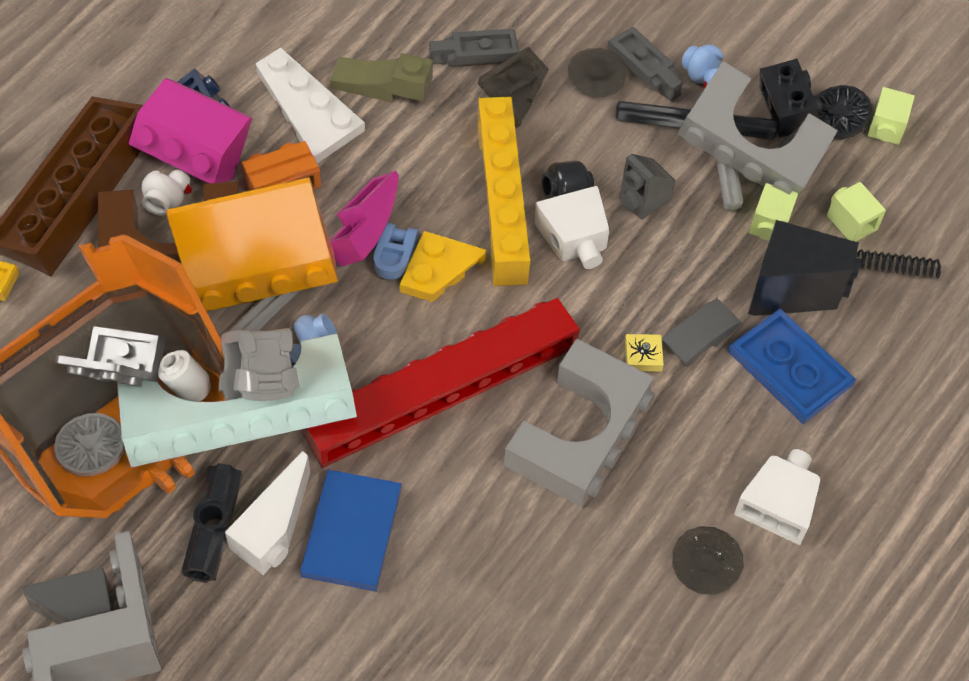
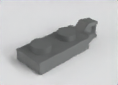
M631 27L608 41L607 49L648 87L650 86L653 90L659 88L660 93L670 101L681 95L683 82L677 77L674 63L637 29Z
M514 29L452 32V37L429 42V58L433 60V64L467 65L519 61L520 52Z

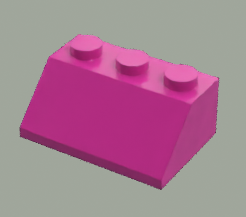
M164 78L137 113L129 145L207 183L227 182L234 180L253 118L172 79Z

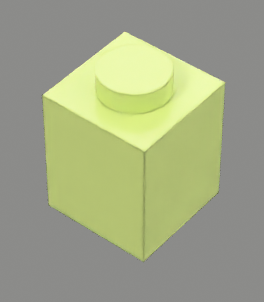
M883 87L867 136L899 145L909 120L915 95Z
M859 182L849 188L842 187L834 193L827 217L848 240L857 242L879 229L886 209Z
M765 183L749 234L769 241L776 220L789 223L798 193L792 191L789 195L772 187L773 185Z

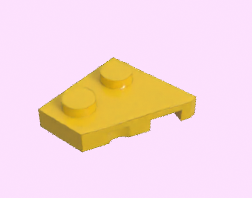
M424 231L401 280L400 292L434 302L445 293L449 286L455 285L462 280L468 269L476 263L481 265L486 259L487 250Z

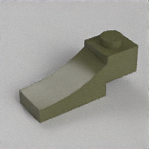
M403 53L396 59L375 61L340 56L330 79V88L391 103L395 95L424 102L433 78V60Z

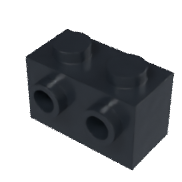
M798 59L760 68L759 89L771 118L777 121L779 138L796 132L809 113L818 118V114L822 113L820 98L817 94L813 95L810 89V75L807 70H802Z

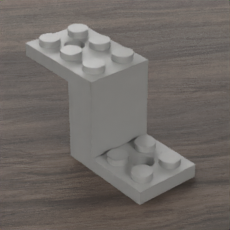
M130 531L114 534L116 549L109 551L114 574L117 575L119 584L116 587V593L120 609L28 631L29 647L23 648L22 652L27 673L32 672L33 681H123L162 671L142 565Z

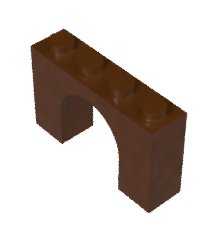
M238 181L203 184L204 201L239 193ZM133 189L98 192V248L110 245V238L125 234L181 263L175 242H155L147 239L138 231V207Z

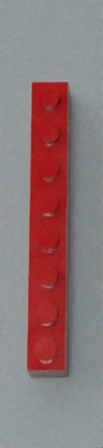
M558 297L548 302H539L527 312L516 317L509 316L488 330L476 331L462 342L455 345H446L440 348L436 354L423 360H413L397 372L390 375H381L374 379L371 384L358 390L352 389L357 417L302 429V434L321 468H325L567 353L575 340L579 338L580 329Z

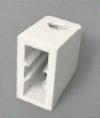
M597 186L536 202L534 223L561 261L580 258L585 269L595 268L602 263L603 258L600 252L607 248L609 226Z
M798 449L790 452L787 461L778 456H770L742 493L734 515L801 545L811 522L820 484V477L808 471L812 461L811 456Z

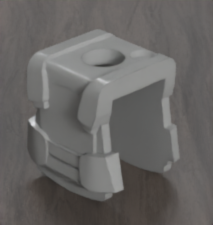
M289 328L271 331L235 330L221 334V349L225 361L224 373H220L218 391H222L226 401L241 397L254 401H273L293 396L294 390L300 387L296 367H292L289 355L293 348L291 330Z

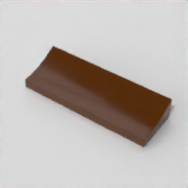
M93 96L90 98L0 218V255L17 260L52 277L97 214L98 192L113 191L142 151L129 145L137 113L143 105Z

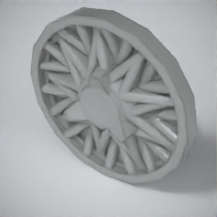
M87 413L73 418L61 428L56 436L54 451L58 463L67 472L77 476H95L107 472L119 462L125 452L121 425L114 418L102 413Z

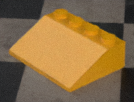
M310 177L167 210L168 221L182 266L206 312L338 282L334 250Z

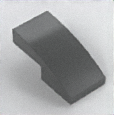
M716 298L683 320L665 335L662 341L688 367L710 346L714 345L717 347L742 323Z

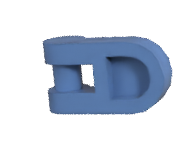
M386 224L377 243L373 259L374 269L380 277L393 280L405 274L418 243L419 229L409 227L408 230L396 228V224ZM393 241L399 242V243H403V244H402V245L396 244V243H393Z

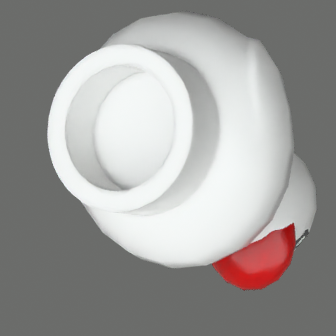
M181 169L171 171L168 176L160 174L159 171H152L147 174L142 181L141 188L144 195L142 199L144 208L152 214L161 216L165 215L168 209L179 207L183 202L184 194L192 192L189 174Z

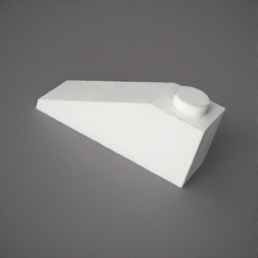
M303 451L225 532L228 548L262 575L271 566L275 568L280 565L288 554V548L310 476L309 458Z

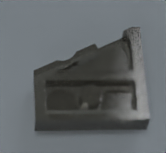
M528 46L481 75L478 85L489 98L512 97L515 127L518 128L521 126L539 92L549 69Z

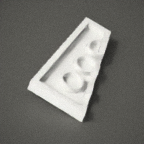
M281 47L256 63V72L274 101L278 102L287 122H290L293 126L300 142L306 141L317 164L365 131V122Z

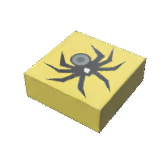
M626 334V363L641 371L662 372L664 363L661 335Z

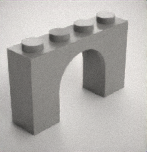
M723 61L677 134L683 137L689 144L697 146L714 156L720 163L727 164L742 173L748 180L757 182L763 187L765 183L773 185L772 187L789 195L794 191L799 196L838 130L809 113L789 144L776 149H767L750 143L738 131L734 122L733 111L735 104L751 78Z
M576 339L559 365L557 384L596 404L605 415L607 427L602 433L590 440L570 442L557 438L523 420L505 448L504 466L582 507L588 496L595 498L604 482V477L601 475L605 468L609 467L612 469L615 466L622 451L619 445L623 439L629 441L633 436L639 423L636 420L639 412L646 413L655 397V393L651 392L654 377Z

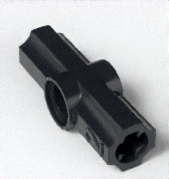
M218 463L215 466L209 467L200 503L193 511L194 526L181 570L183 576L189 577L193 581L203 583L216 581L227 541L225 532L231 526L243 477L242 471L233 468L231 465ZM211 519L221 520L217 525L214 526L204 525L207 521Z

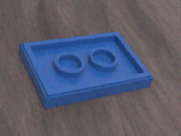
M781 308L729 346L728 352L803 425L854 386L856 381L842 365Z
M327 470L300 570L301 577L377 592L402 484Z

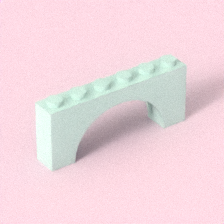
M333 334L301 341V353L294 365L297 370L300 387L294 390L293 396L280 400L254 401L241 397L219 402H195L167 393L160 387L158 382L143 380L142 387L122 384L117 381L122 441L130 466L136 467L357 417L338 335Z

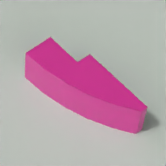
M396 170L372 178L337 213L344 226L330 241L334 250L335 260L340 267L364 260L382 235L391 215L397 193L399 175Z

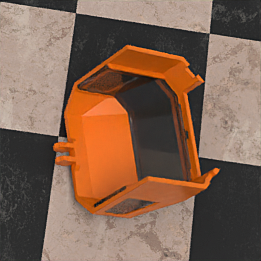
M125 234L110 238V245L94 248L92 243L78 246L97 281L0 349V457L22 487L57 516L107 518L112 513L122 509L126 502L143 489L150 487L154 482L168 494L175 490L176 487L173 479L165 473L171 467H174L180 475L187 479L195 474L192 466L185 459L187 455L131 467L126 450L115 466L107 472L95 476L74 475L67 472L58 463L54 451L55 439L61 428L73 418L87 413H102L114 418L121 425L117 381L109 380L107 382L66 373L67 366L55 363L56 355L87 359L93 326L165 337L162 359L168 353L184 350L208 373L211 389L208 395L199 402L226 401L222 391H218L220 373H224L225 361L221 349V338L182 264ZM158 377V384L160 385V387H161L162 389H164L167 393H169V394H171V395H173V396H175V397H178V396Z

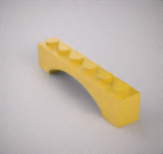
M512 97L478 98L477 126L486 181L493 286L528 285L530 253Z

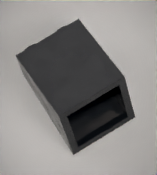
M776 220L748 314L753 316L772 315L780 308L785 313L837 310L841 298L849 297L854 278L856 279L862 261V258L856 257L859 242Z

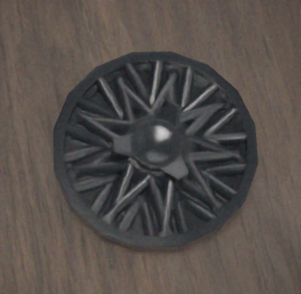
M839 85L829 87L819 93L822 113L818 114V119L838 130L834 139L854 137L861 133L870 123L872 116L871 101L862 90L854 86Z

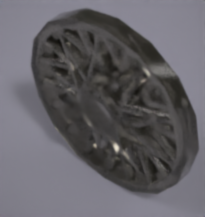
M588 48L578 52L571 58L567 69L568 80L572 86L582 94L591 97H607L615 94L624 87L627 79V67L622 58L614 52L602 48Z
M700 526L687 530L678 538L672 551V567L677 578L687 588L700 594L716 595L728 591L738 582L744 568L743 553L738 542L727 532L716 527Z

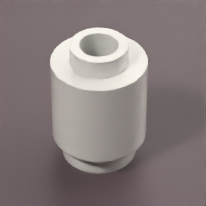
M177 350L168 353L161 360L158 376L179 398L199 402L208 395L211 389L209 375L188 352Z

